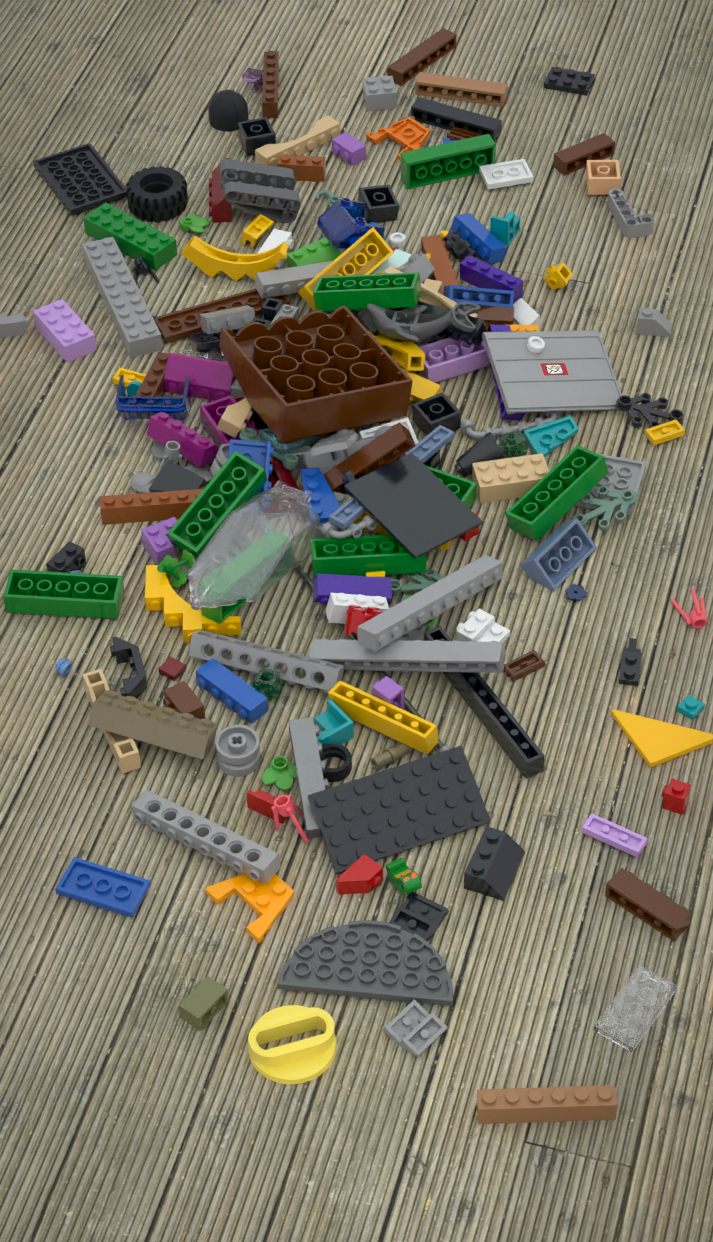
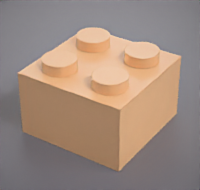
M587 160L586 183L588 195H606L613 188L620 189L621 176L618 160Z

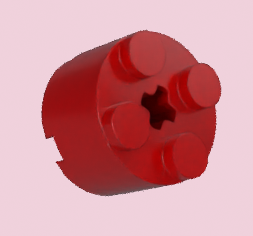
M349 605L346 613L344 633L351 636V632H354L358 637V626L384 611L372 606H368L366 610L361 609V606Z

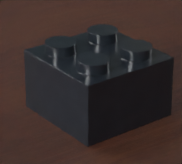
M267 117L237 123L238 138L246 155H254L256 149L266 144H276V135Z
M390 184L359 188L357 204L367 224L370 222L377 223L397 220L399 203Z
M442 392L412 405V420L427 436L439 425L451 431L460 429L461 412Z

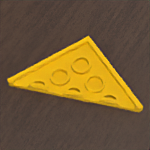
M618 710L611 711L614 720L650 768L713 743V734Z

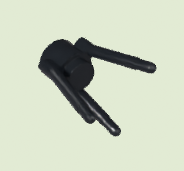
M142 256L134 261L135 268L133 269L136 284H138V273L145 274L147 271L159 283V279L148 265L146 259Z

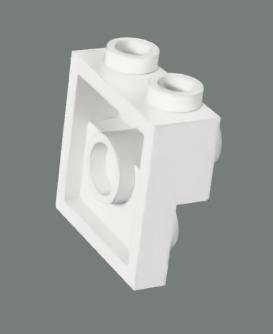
M478 609L476 612L471 611L467 621L459 623L456 628V640L504 642L510 636L509 629L497 624L494 616L481 609Z

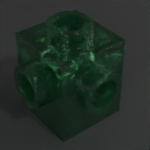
M519 430L500 436L499 444L506 458L527 454V440Z
M261 667L258 675L254 678L253 688L266 696L270 701H274L277 694L280 695L283 684L280 683V672Z

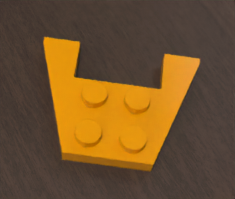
M242 874L205 888L206 894L217 905L236 893L260 916L246 927V932L258 943L262 942L265 933L272 928L275 919L283 913L294 897V890L276 874L267 884L255 881L250 876Z

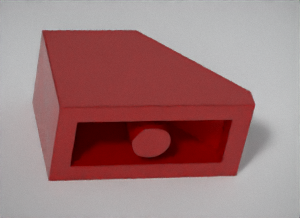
M363 854L336 879V893L339 895L370 893L375 887L378 888L382 884L384 879L383 867Z

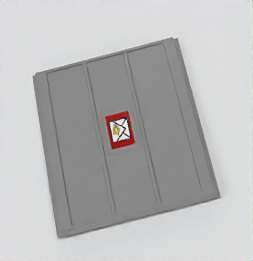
M599 331L482 333V339L507 414L619 410L616 407V401L622 394ZM537 336L545 342L541 353H532L527 349L526 345L530 337Z

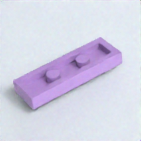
M591 813L582 827V833L637 858L648 838L593 813Z

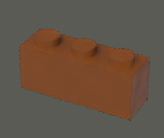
M286 154L278 156L277 166L292 169L296 181L324 182L326 175L325 157L292 156Z

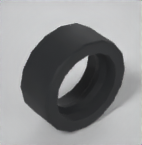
M330 743L323 745L320 761L329 757H337L345 762L338 768L325 767L326 772L323 773V779L327 778L328 782H339L345 779L352 770L350 751L341 744Z

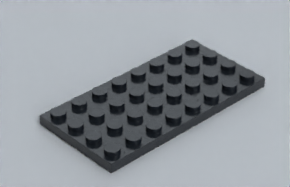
M462 745L310 794L307 797L336 875L345 872L363 854L373 861H378L491 822Z

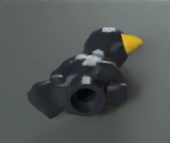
M440 231L442 241L446 243V248L450 249L456 258L466 259L469 255L477 257L476 251L471 249L472 246L469 241L460 238L459 234L455 232Z

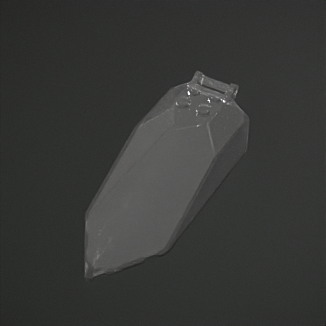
M278 480L274 487L255 494L228 514L187 572L190 601H192L191 608L199 610L201 607L215 608L237 604V600L246 599L247 602L255 601L311 555V539H317L320 517L309 504L312 492L307 490L304 492L285 485L284 482Z

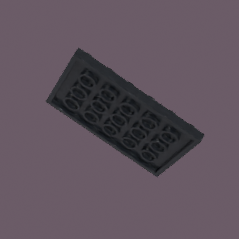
M90 143L33 161L35 169L71 215L127 197L126 187Z

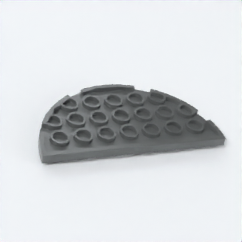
M350 921L347 925L338 927L333 925L313 934L294 950V954L284 964L277 984L278 989L405 1002H412L415 999L418 1003L453 1006L452 980L440 954L432 945L416 933L413 935L402 930L401 926L381 921Z

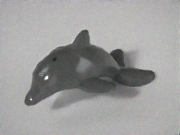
M460 302L452 310L444 313L421 314L427 309L426 305H417L410 309L403 308L400 311L385 309L375 304L367 305L368 311L373 316L375 328L381 334L396 341L414 342L415 344L418 341L435 336L451 324L463 331L473 332L476 326L469 320L468 316L478 312L481 308L474 303Z

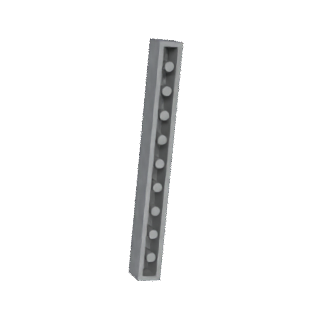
M484 555L358 626V644L373 651L381 649L502 579L503 562Z
M323 638L312 640L309 657L344 665V670L503 673L506 651L503 642L403 641L399 639L377 651H373L358 644V640H328Z

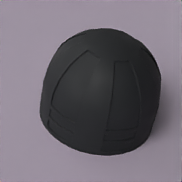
M223 90L212 97L208 113L209 123L214 129L225 132L238 130V122L248 121V106L241 94L234 90Z

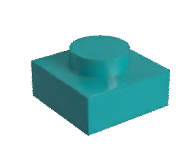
M688 694L677 706V712L694 720L704 710L705 703Z

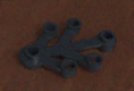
M642 393L634 398L622 395L616 401V407L621 411L627 412L632 419V426L636 428L642 426L643 418L638 416L635 411L641 413L649 423V428L660 425L652 415L669 421L677 420L679 423L683 420L684 414L681 410L673 409L668 413L654 409L657 407L660 409L667 408L668 400L664 397L650 402L651 395L649 393Z

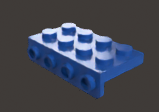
M230 439L228 459L237 451L264 468L267 476L265 483L240 513L264 515L270 507V499H267V492L271 491V481H268V477L272 475L273 464L269 463L270 457H273L274 446H271V441L262 443Z

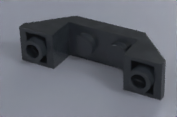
M112 637L113 645L110 646L111 656L116 657L117 664L129 662L130 668L135 669L132 671L133 677L122 679L121 696H132L138 699L147 689L146 674L139 647L118 637Z

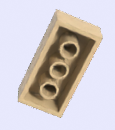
M543 453L472 463V481L477 483L479 503L521 498L549 472Z

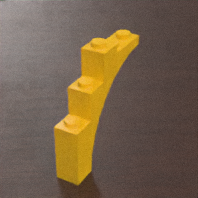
M194 236L186 243L181 254L211 278L223 271L235 282L240 278H245L246 275L255 281L256 273L272 271L279 260L283 261L286 258L289 245L283 242L276 248L266 252L238 254L218 249Z
M369 331L397 364L405 370H424L425 353L414 342H397L386 336H374Z
M146 565V610H164L165 627L183 626L184 643H191L192 633L197 630L223 636L242 635L240 616H229L220 624L203 616L200 609L185 602L176 594L169 584L166 572H158V565Z

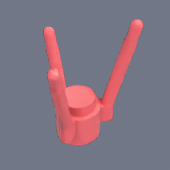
M691 588L695 609L691 610L689 617L674 599H670V601L686 620L688 626L692 625L693 628L699 629L708 622L704 598L701 597L700 610L695 590Z
M280 795L275 799L274 806L271 807L274 813L276 831H279L278 813L283 817L290 816L303 840L308 842L306 834L293 813L294 809L303 817L302 810L293 802L290 795Z

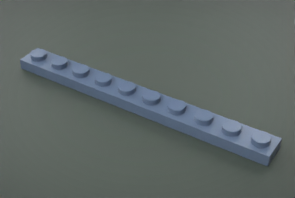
M439 425L405 454L413 453L424 463L454 438L455 432ZM352 497L329 516V522L344 530L366 510Z

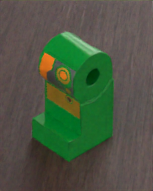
M402 857L386 864L389 882L401 893L408 895L422 888L418 874L406 865V861Z

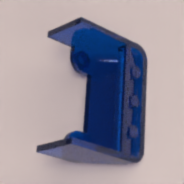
M348 198L338 200L321 214L317 221V225L330 244L340 249H348L372 227L383 238L385 227L368 225L365 219H363L367 203L351 201Z
M120 375L115 400L116 410L120 417L127 420L150 419L151 416L160 412L167 413L173 419L184 420L189 416L192 399L190 376H186L183 397L126 396L124 375Z

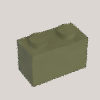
M207 976L203 981H199L195 985L194 990L188 996H184L178 1005L180 1018L201 1031L229 1002L228 989Z

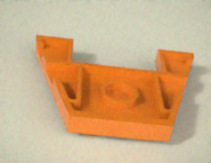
M408 117L392 123V126L386 129L384 127L379 128L376 133L372 134L369 132L366 134V138L375 145L386 137L391 138L405 148L397 154V159L401 161V153L421 149L430 137L431 132L422 124Z

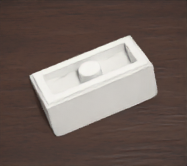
M522 298L513 304L514 320L519 325H539L540 316Z

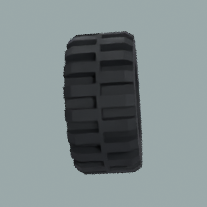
M153 166L149 169L144 168L142 171H137L127 182L126 191L129 210L141 220L145 219L148 222L169 221V219H174L177 215H181L187 207V183L184 176L177 170L169 167L164 168L163 166Z

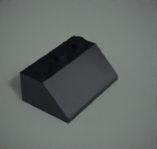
M486 826L464 872V889L504 901L525 855V851L506 832Z

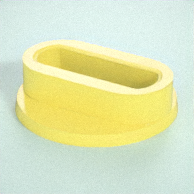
M288 1005L275 1008L264 1014L255 1023L248 1036V1054L255 1069L267 1079L281 1084H301L317 1078L332 1064L337 1050L334 1021L331 1015L323 1009ZM315 1029H320L324 1032L321 1035L267 1050L259 1047L261 1044Z

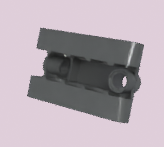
M224 159L219 163L222 179L220 187L224 190L225 199L229 203L256 216L262 214L270 220L285 223L295 221L301 203L298 192L294 191L296 179L292 169Z

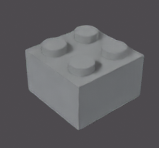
M385 75L362 79L363 97L367 111L397 108V91L392 76Z

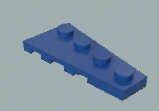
M319 467L301 469L309 525L329 522V516L341 507Z

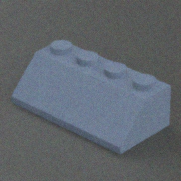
M575 518L563 522L520 565L531 580L554 591L597 547L580 521Z

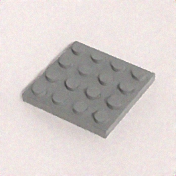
M599 454L604 456L609 473L588 492L592 495V498L607 501L615 500V498H601L598 496L597 489L601 485L607 486L608 490L617 492L631 489L638 496L646 462ZM581 500L574 505L590 509L599 508L593 505L585 506ZM635 504L628 508L626 515L632 516ZM621 505L616 507L613 513L620 511Z

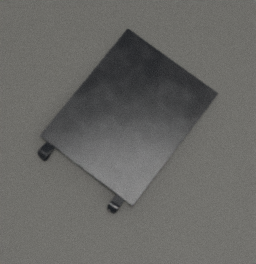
M413 453L403 454L397 460L357 480L350 470L343 472L345 476L342 478V481L346 484L344 489L414 559L483 523Z

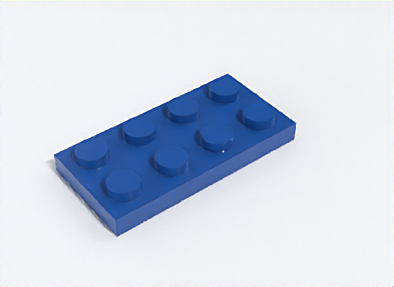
M73 857L55 890L58 895L133 918L151 883L150 880Z

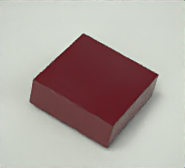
M170 656L158 668L159 673L175 681L186 670V664Z

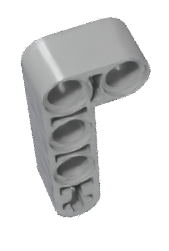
M617 188L609 190L608 208L623 235L627 238L651 235L653 233L654 217L650 214L636 215L622 190Z

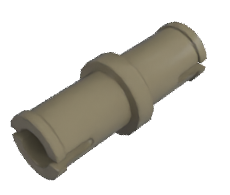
M401 743L393 748L385 749L384 753L371 759L373 768L378 770L389 763H395L398 758L411 752L410 746Z

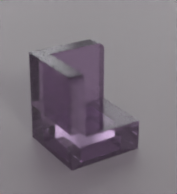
M248 67L242 75V80L247 81L250 85H254V93H258L263 86L262 70Z

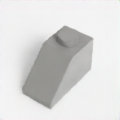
M639 308L637 334L671 337L672 323L657 309Z

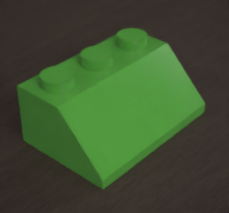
M327 236L288 253L287 268L334 261L341 253L337 244Z

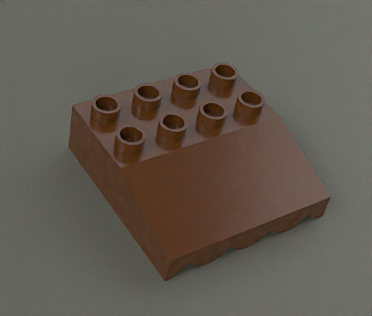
M345 305L337 308L329 317L322 311H312L306 314L300 322H297L292 317L285 316L275 320L268 328L262 323L252 322L243 326L237 334L229 328H221L219 347L248 402L280 442L294 443L299 438L313 435L327 436L332 431L342 429L356 430L361 425L375 422L389 423L394 418L407 416L413 380Z

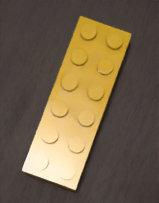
M372 227L303 286L298 293L315 311L313 291L319 277L356 274L369 275L387 260L394 251Z

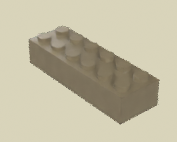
M111 690L104 691L95 700L88 724L92 727L202 760L213 747L218 724L213 723L209 719H198L189 713L181 714L175 712L172 708H161L152 702H141L135 697L121 696Z

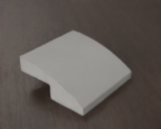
M414 999L384 1027L383 1031L403 1049L418 1057L448 1027L433 1012L429 1014Z

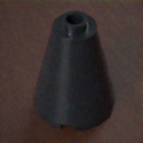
M491 432L485 434L456 460L455 469L458 474L463 476L472 474V463L506 458L501 445H497L494 442L497 439Z

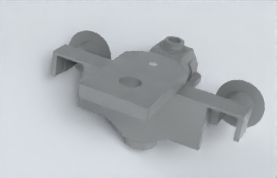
M382 426L376 430L374 436L359 439V435L353 429L337 430L332 436L321 439L312 448L305 443L294 444L291 453L288 454L298 457V463L295 468L309 469L319 467L324 475L334 466L347 459L348 456L353 455L363 446L376 439L377 436L385 433L392 426Z

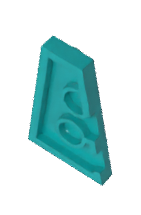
M568 416L524 430L523 436L534 454L543 453L545 457L577 434L579 428L573 418Z

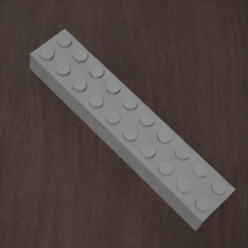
M114 237L82 244L84 261L129 357L133 358L163 350L161 333Z

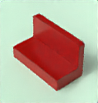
M260 789L256 792L249 790L246 793L247 807L274 820V813L271 807L274 806V801L277 797ZM278 813L279 823L283 824L287 817H283Z

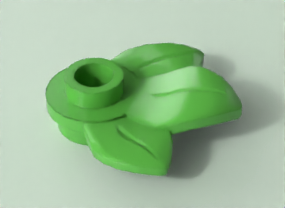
M189 214L179 221L182 230H192L196 233H204L203 227L211 224L208 219L197 214Z
M284 756L273 758L270 768L266 769L263 773L264 785L267 786L275 783L276 787L282 791L290 790L293 786V778H297L295 764H290Z

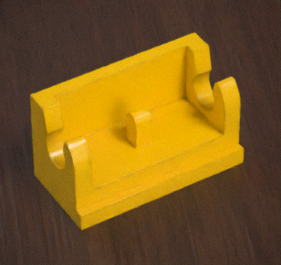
M260 214L243 230L241 244L245 246L250 241V248H253L256 241L265 232L268 233L271 230L274 221Z

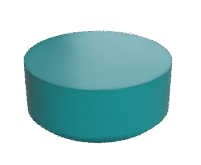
M130 382L127 387L129 396L135 398L142 384L141 382Z

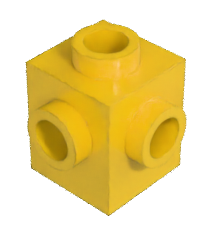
M561 262L556 266L551 265L547 268V273L543 279L552 290L562 289L568 284L573 273L564 262Z

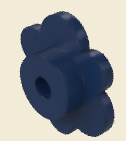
M571 584L565 590L569 600L580 601L587 596L584 587L577 586L576 584Z

